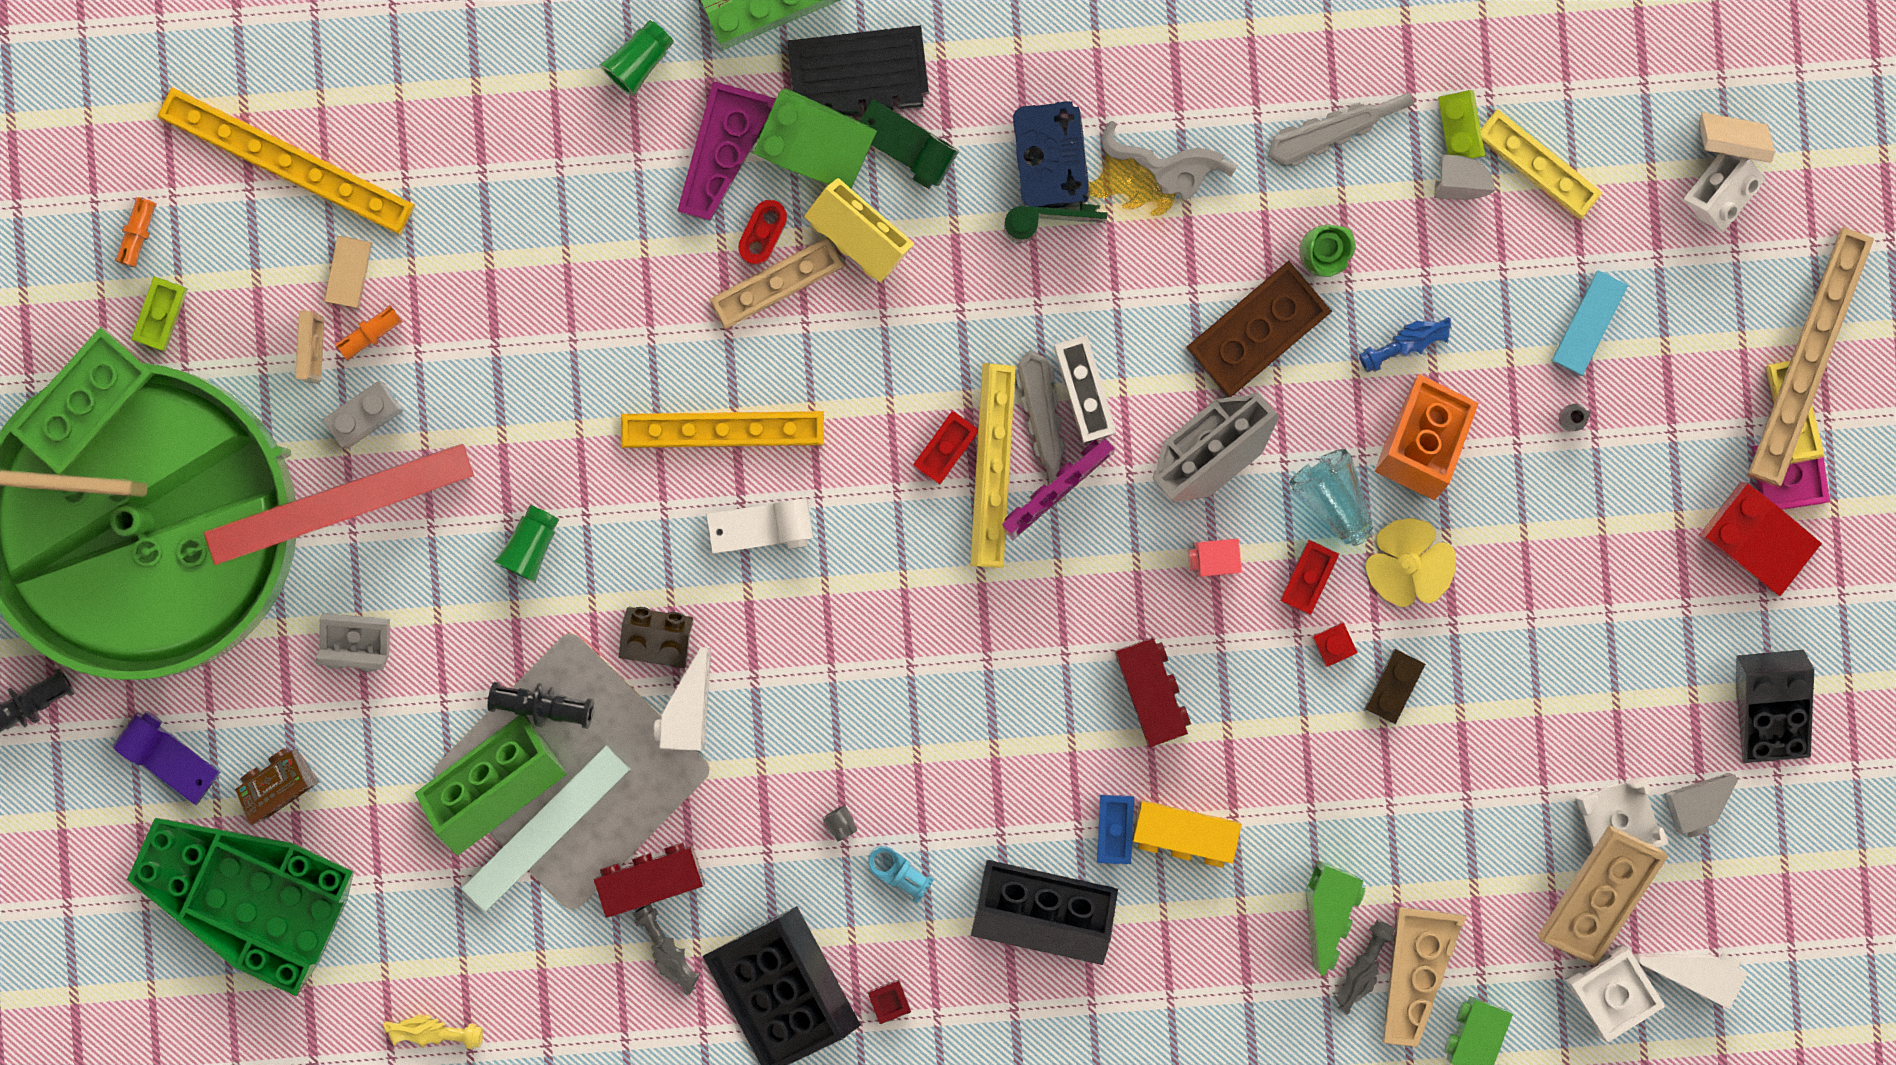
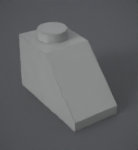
M1726 773L1664 793L1676 832L1681 834L1687 833L1689 838L1707 833V827L1717 823L1738 782L1736 774Z

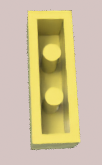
M839 178L823 190L804 215L817 232L826 235L836 244L841 253L854 259L862 266L863 271L868 276L876 278L880 283L894 271L914 245L909 238Z

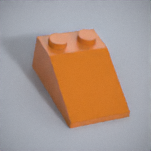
M1418 374L1384 444L1374 472L1435 501L1450 484L1479 403Z

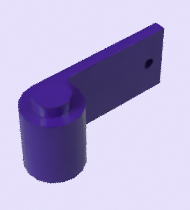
M145 711L144 714L135 713L112 747L127 760L146 767L191 803L198 805L221 772L160 726L163 722L149 711Z

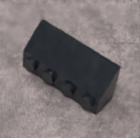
M986 860L971 936L1103 965L1111 940L1119 888Z

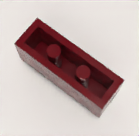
M1152 637L1115 650L1118 664L1148 747L1187 735L1186 726L1191 725V721L1185 706L1178 707L1175 694L1180 693L1174 674L1167 676L1163 663L1169 660L1163 643L1156 644L1155 639Z
M682 842L664 848L665 855L653 858L652 854L648 853L633 858V865L621 869L619 863L600 869L601 876L593 880L605 917L609 918L703 887L705 881L694 847L685 848Z

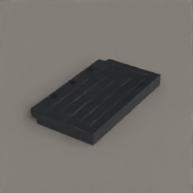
M921 25L787 40L793 92L824 106L832 105V110L845 116L859 115V102L865 101L867 109L872 99L893 111L892 98L899 97L900 110L924 107L922 95L929 94Z

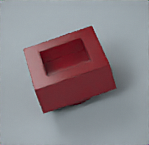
M899 979L868 991V996L879 1024L911 1013V1008Z

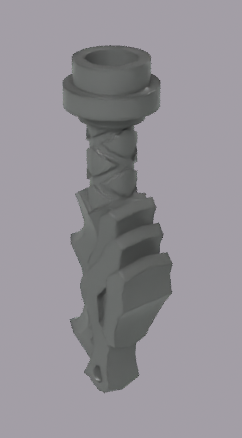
M651 904L643 906L633 913L635 917L634 922L636 926H645L646 931L650 934V938L655 944L651 947L654 951L652 956L656 959L655 966L659 969L661 975L669 978L675 984L679 983L685 995H690L696 989L694 985L700 973H695L689 969L685 960V949L677 948L674 944V939L664 935L657 921H655L657 919L656 915L659 914L657 909H653Z
M1376 920L1375 924L1371 925L1369 931L1372 932L1371 935L1373 937L1368 945L1369 947H1367L1363 955L1356 956L1354 966L1346 967L1347 977L1345 985L1340 991L1333 993L1340 1005L1338 1008L1346 1015L1350 1014L1354 1002L1360 1001L1365 995L1372 992L1374 985L1377 983L1376 975L1379 973L1378 967L1380 964L1375 960L1384 942L1387 943L1388 940L1392 941L1394 938L1393 932L1395 928L1385 922Z

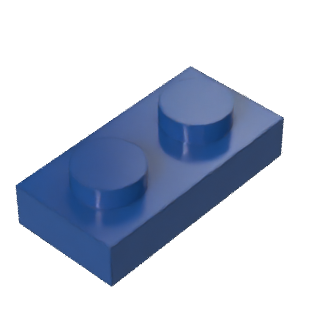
M1100 794L1097 863L1131 864L1134 796Z

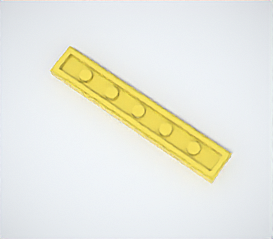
M982 363L970 566L1004 568L1006 533L1002 524L1007 517L1016 366Z

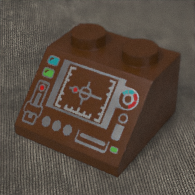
M283 748L268 759L271 765L262 771H259L256 767L240 778L243 784L237 787L235 791L251 825L265 821L320 783L298 749L287 752Z

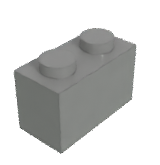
M377 381L322 420L340 446L349 449L404 410L387 385Z

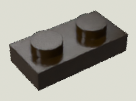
M1393 649L1364 709L1396 724L1426 664L1397 649Z

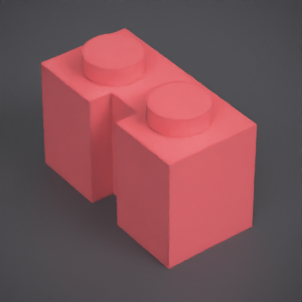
M1239 539L1193 543V550H1188L1189 570H1195L1196 577L1242 573Z

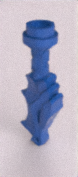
M1447 317L1437 323L1434 321H1415L1412 324L1404 325V330L1398 331V336H1393L1392 340L1394 342L1377 350L1368 347L1364 349L1363 353L1359 354L1363 368L1367 373L1372 370L1376 372L1381 369L1380 365H1382V362L1398 354L1407 357L1413 351L1422 355L1424 349L1434 341L1441 340L1448 343L1449 328H1452L1451 319Z

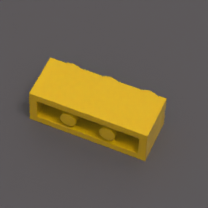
M1140 800L1132 840L1133 842H1138V849L1158 853L1159 847L1172 850V857L1191 860V856L1196 855L1205 857L1204 864L1224 868L1225 862L1231 864L1234 862L1242 824L1234 820Z

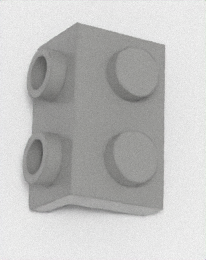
M322 613L320 617V649L316 656V664L326 665L332 669L343 667L360 668L366 672L384 669L389 657L390 619Z

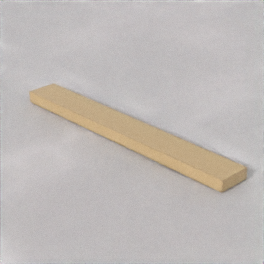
M1845 227L1840 229L1748 471V477L1778 488L1782 485L1875 238Z

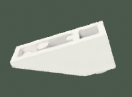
M1722 953L1720 959L1711 954H1634L1639 964L1728 1009L1731 1008L1748 974L1739 969L1740 961Z

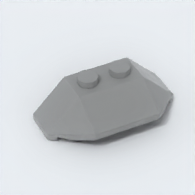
M1251 393L1249 396L1216 399L1164 441L1153 480L1173 503L1210 497L1263 453L1279 419L1278 413L1259 393Z

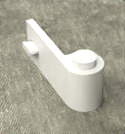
M807 498L706 513L712 554L787 543L788 549L807 547V540L813 539Z

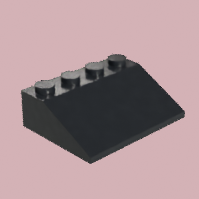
M797 906L702 956L760 1065L792 1064L844 1039L861 1026Z

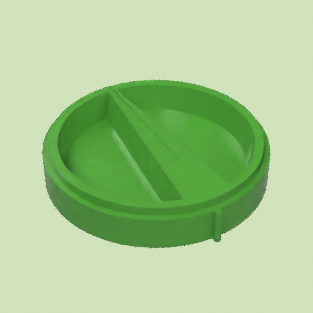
M146 363L143 364L154 375L63 476L148 484L147 496L136 497L0 485V613L27 643L55 662L78 672L117 680L158 678L187 672L210 663L241 643L260 624L281 593L290 571L297 538L289 539L217 565L213 564L203 535L204 531L296 500L290 472L284 460L291 455V450L277 446L263 423L246 405L231 393L196 375L165 366ZM44 389L25 402L0 430V471L58 475L8 430Z

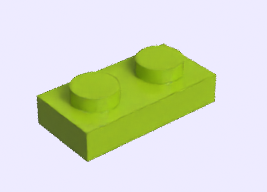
M1474 90L1439 96L1438 100L1448 155L1464 156L1471 159L1485 157Z
M153 276L131 340L166 352L188 288Z

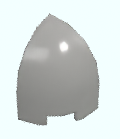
M1442 154L1439 161L1441 181H1435L1434 198L1469 200L1490 195L1495 191L1493 178L1487 168L1481 163L1464 156Z

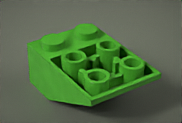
M1318 860L1305 893L1313 968L1320 975L1325 976L1327 970L1333 971L1340 955V952L1336 950L1340 938L1346 939L1353 922L1352 919H1349L1353 906L1359 907L1365 894V888L1361 887L1363 880L1358 876Z

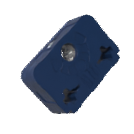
M1072 101L1018 108L1013 114V126L1021 183L1020 191L1024 205L1061 209L1086 204L1090 198L1082 116L1079 107L1073 106ZM1062 114H1067L1071 120L1074 119V121L1068 122L1067 135H1065L1061 124L1056 123L1061 120ZM1037 151L1039 156H1044V159L1039 160L1037 166H1032L1030 161H1026V158L1031 157V152ZM1070 174H1072L1076 186H1081V188L1076 189V195L1073 196L1069 195L1068 190H1063V188L1069 185Z

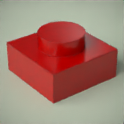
M1344 622L1312 636L1326 667L1358 653Z

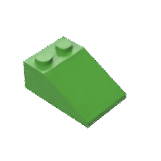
M785 88L779 92L753 154L785 169L828 185L839 178L852 189L877 130Z

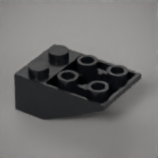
M1804 650L1736 655V695L1743 763L1811 757L1814 667Z

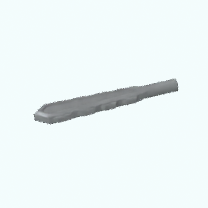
M1408 92L1378 105L1364 106L1358 103L1349 106L1348 112L1342 113L1337 110L1327 114L1325 120L1320 121L1314 118L1305 121L1301 128L1297 129L1291 126L1282 129L1277 136L1273 137L1268 157L1284 166L1288 164L1292 166L1301 164L1312 153L1318 156L1329 151L1330 145L1333 143L1342 145L1350 141L1351 135L1355 133L1361 136L1370 132L1372 125L1376 124L1380 118L1414 105L1413 98Z
M1029 350L1018 363V371L1015 373L1018 387L1024 391V396L1021 398L1023 409L1030 414L1031 419L1027 422L1029 432L1036 437V442L1033 445L1035 456L1041 458L1042 463L1047 468L1049 484L1057 479L1055 475L1060 470L1061 454L1065 450L1064 439L1058 436V431L1062 428L1060 416L1055 414V407L1058 405L1057 392L1052 390L1051 387L1055 377L1053 366L1048 364V359ZM1066 495L1058 502L1067 501Z

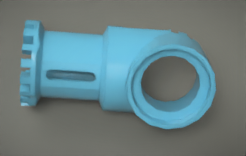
M888 846L876 847L869 855L868 864L871 871L892 887L898 886L910 894L915 903H919L925 895L923 892L928 891L925 888L929 889L934 881L933 877H925L912 868L910 861ZM887 852L893 857V865L889 870L880 871L875 867L874 858L878 853ZM908 877V878L911 879L913 882H915L916 884H918V886L914 885L913 883H911L910 881H908V880L905 879V878Z

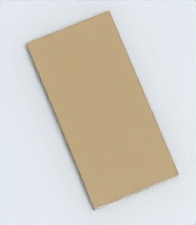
M0 471V485L136 497L147 496L148 484Z
M1609 825L1539 932V939L1548 945L1597 966L1668 858L1666 852Z

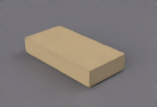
M337 236L324 302L359 309L372 242Z

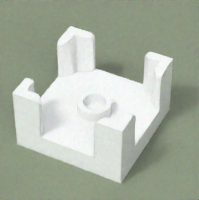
M1637 777L1575 798L1592 850L1609 825L1657 848L1669 844L1663 827L1657 825L1648 796L1652 795L1648 779Z
M1623 945L1608 953L1609 959L1585 974L1577 972L1565 979L1571 992L1579 998L1594 1023L1592 1025L1596 1032L1607 1043L1666 1007L1631 950Z

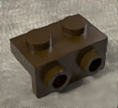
M627 607L622 622L618 658L685 668L693 617L685 616L679 612L665 613L653 611L646 607Z

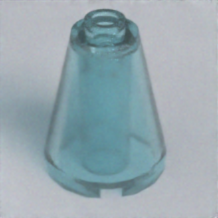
M1346 449L1332 451L1319 457L1320 463L1312 468L1307 464L1291 478L1289 483L1292 486V490L1344 544L1352 543L1353 546H1358L1371 537L1369 533L1373 529V524L1356 468L1349 452Z

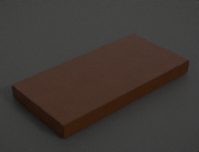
M1287 261L1191 342L1186 349L1226 397H1232L1326 318L1332 310L1293 264Z

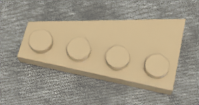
M1398 907L1383 1032L1384 1043L1418 1047L1432 1011L1437 991L1444 979L1449 959L1456 947L1461 927L1465 923L1466 915Z

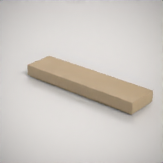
M826 237L709 300L726 330L840 270L844 265L830 239Z

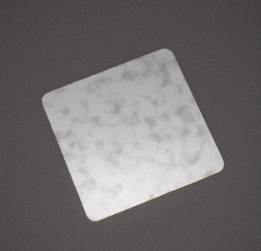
M566 634L512 688H524L534 692L537 683H542L543 694H547L549 688L553 687L555 689L554 696L563 695L567 696V698L586 701L588 698L593 699L594 711L590 727L584 729L581 724L564 721L560 723L554 722L551 719H547L542 727H536L533 716L526 715L552 749L567 775L490 831V833L505 846L608 745L631 770L529 869L564 906L575 909L582 906L597 891L593 879L601 876L600 869L617 863L621 866L708 777L709 765L696 750L660 748V741L654 740L655 720H661L662 717L581 637L576 634ZM497 709L495 712H488L436 765L434 770L435 777L519 715H515L514 712Z

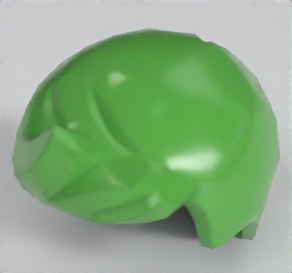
M1329 224L1310 230L1305 234L1299 245V254L1303 265L1313 275L1320 277H1331L1345 270L1348 267V260L1353 257L1356 250L1354 234L1350 229Z

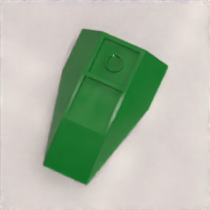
M155 818L127 881L234 968L294 996H298L320 962L347 903L354 871L291 842Z

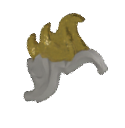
M1110 121L1102 136V146L1106 152L1105 166L1098 179L1092 182L1089 181L1090 195L1096 198H1107L1115 194H1125L1128 196L1129 202L1122 205V209L1126 210L1139 208L1149 202H1156L1158 208L1151 211V216H1160L1171 209L1176 193H1181V198L1186 201L1198 191L1204 177L1210 171L1218 169L1232 177L1238 165L1224 158L1225 154L1203 148L1186 149L1166 159H1159L1155 156L1153 150L1122 145L1116 142L1113 136L1116 123Z

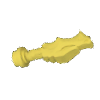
M419 1014L410 1019L400 1020L399 1023L385 1021L383 1025L385 1034L388 1033L394 1046L402 1040L415 1042L422 1048L428 1043L439 1045L443 1040H454L455 1042H463L466 1045V1049L473 1050L474 1047L480 1048L483 1040V1027H477V1024L470 1023L465 1029H454L453 1027H446L445 1022H439L438 1018L431 1019L430 1015Z

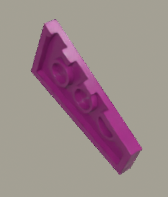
M713 81L677 211L679 213L708 221L712 220L764 128L776 98Z
M1106 438L1100 443L1097 440L1091 442L1081 452L1083 457L1074 465L1071 462L1066 464L1056 473L1057 479L1049 486L1042 485L1030 496L1031 500L1022 508L1017 507L1004 519L1005 522L1002 524L1004 532L1014 541L1115 452V448Z

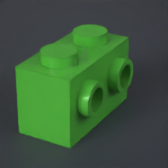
M1469 996L1468 1002H1462L1459 1007L1456 1021L1460 1023L1456 1034L1451 1033L1447 1039L1444 1053L1448 1054L1446 1059L1453 1065H1494L1513 1014L1504 1008Z

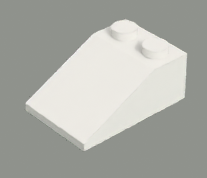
M700 647L665 707L662 719L655 720L654 740L660 741V748L698 751L705 749L711 648Z

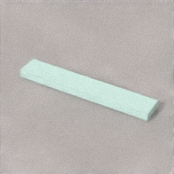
M608 745L605 746L461 889L486 912L631 769Z

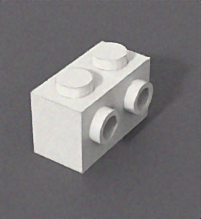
M1719 154L1685 196L1684 201L1699 220L1724 232L1731 222L1737 218L1739 212L1750 198L1757 193L1765 178L1751 159Z

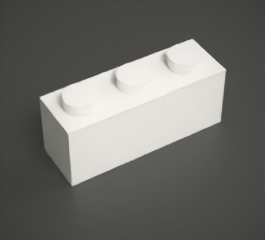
M1085 335L1055 344L1053 347L1082 444L1116 434L1117 431L1088 336Z

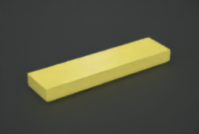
M1499 109L1495 110L1481 128L1482 140L1487 147L1579 220L1586 215L1603 193Z

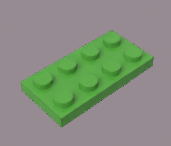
M100 327L8 430L58 475L63 476L154 373L108 331Z

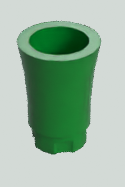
M649 20L642 29L639 28L624 45L599 64V66L615 84L629 95L635 97L643 82L667 54L666 51L673 45L674 40L662 27Z
M530 505L525 516L521 517L505 547L493 562L522 578L536 583L542 561L555 534L553 530L557 526L559 519L542 509Z

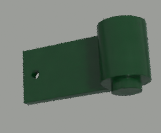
M872 99L859 121L877 130L871 144L872 146L909 167L915 174L912 179L928 189L931 188L932 184L940 186L959 153V150L875 99Z
M1080 204V210L1018 206L1011 209L1006 215L1004 232L1012 242L1018 244L1027 243L1036 234L1039 218L1105 223L1107 212H1097V209H1100V205Z

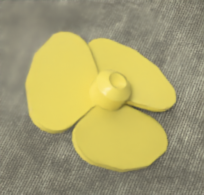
M1415 518L1396 520L1381 529L1377 534V545L1379 548L1394 557L1381 553L1373 554L1367 559L1365 568L1371 585L1383 599L1399 607L1410 606L1414 603L1416 595L1422 602L1433 603L1450 587L1456 572V552L1450 544L1445 542L1437 543L1424 552L1433 544L1436 538V531L1431 523Z

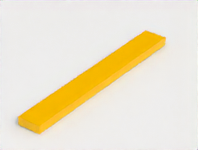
M173 87L170 88L157 115V118L399 235L402 234L415 207L413 203Z

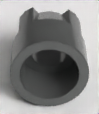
M1577 403L1571 404L1561 410L1559 422L1567 431H1578L1584 429L1587 425L1588 419L1591 417L1590 412ZM1573 411H1578L1582 415V419L1578 424L1571 420L1570 416Z
M846 805L833 810L822 818L837 842L857 831L854 819Z

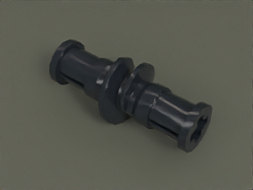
M61 668L56 669L54 675L38 684L35 683L29 686L26 691L20 694L12 688L8 689L10 700L0 703V732L5 729L9 730L17 722H20L24 728L27 727L26 717L36 724L40 721L38 711L46 709L51 703L67 694L69 696L75 694L71 683Z
M494 681L489 691L487 708L489 712H495L497 709L514 712L515 715H531L536 727H542L547 719H551L554 722L562 723L564 721L581 724L582 728L588 729L593 717L594 700L588 698L586 701L567 698V696L563 695L554 696L555 689L553 687L549 688L547 694H543L542 683H537L534 692H531L529 689L504 687L499 682Z

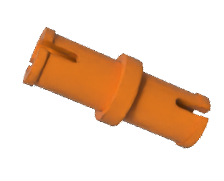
M135 197V203L128 224L123 225L122 228L124 236L118 255L115 258L116 262L136 268L143 242L148 240L150 235L147 230L157 203Z
M389 305L369 321L365 322L363 320L360 322L358 329L341 341L336 342L335 345L344 358L349 361L350 358L370 344L375 346L379 343L378 339L403 322L392 306Z

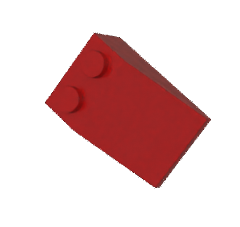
M1740 482L1699 534L1778 596L1784 593L1822 544L1775 503L1746 482Z

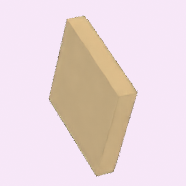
M1701 113L1699 127L1706 151L1768 163L1772 162L1775 149L1768 124Z
M299 310L296 379L307 383H320L322 378L325 318L313 311Z

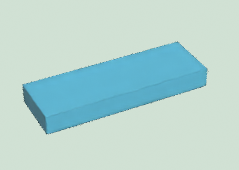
M1599 270L1596 271L1551 361L1579 376H1583L1628 285Z

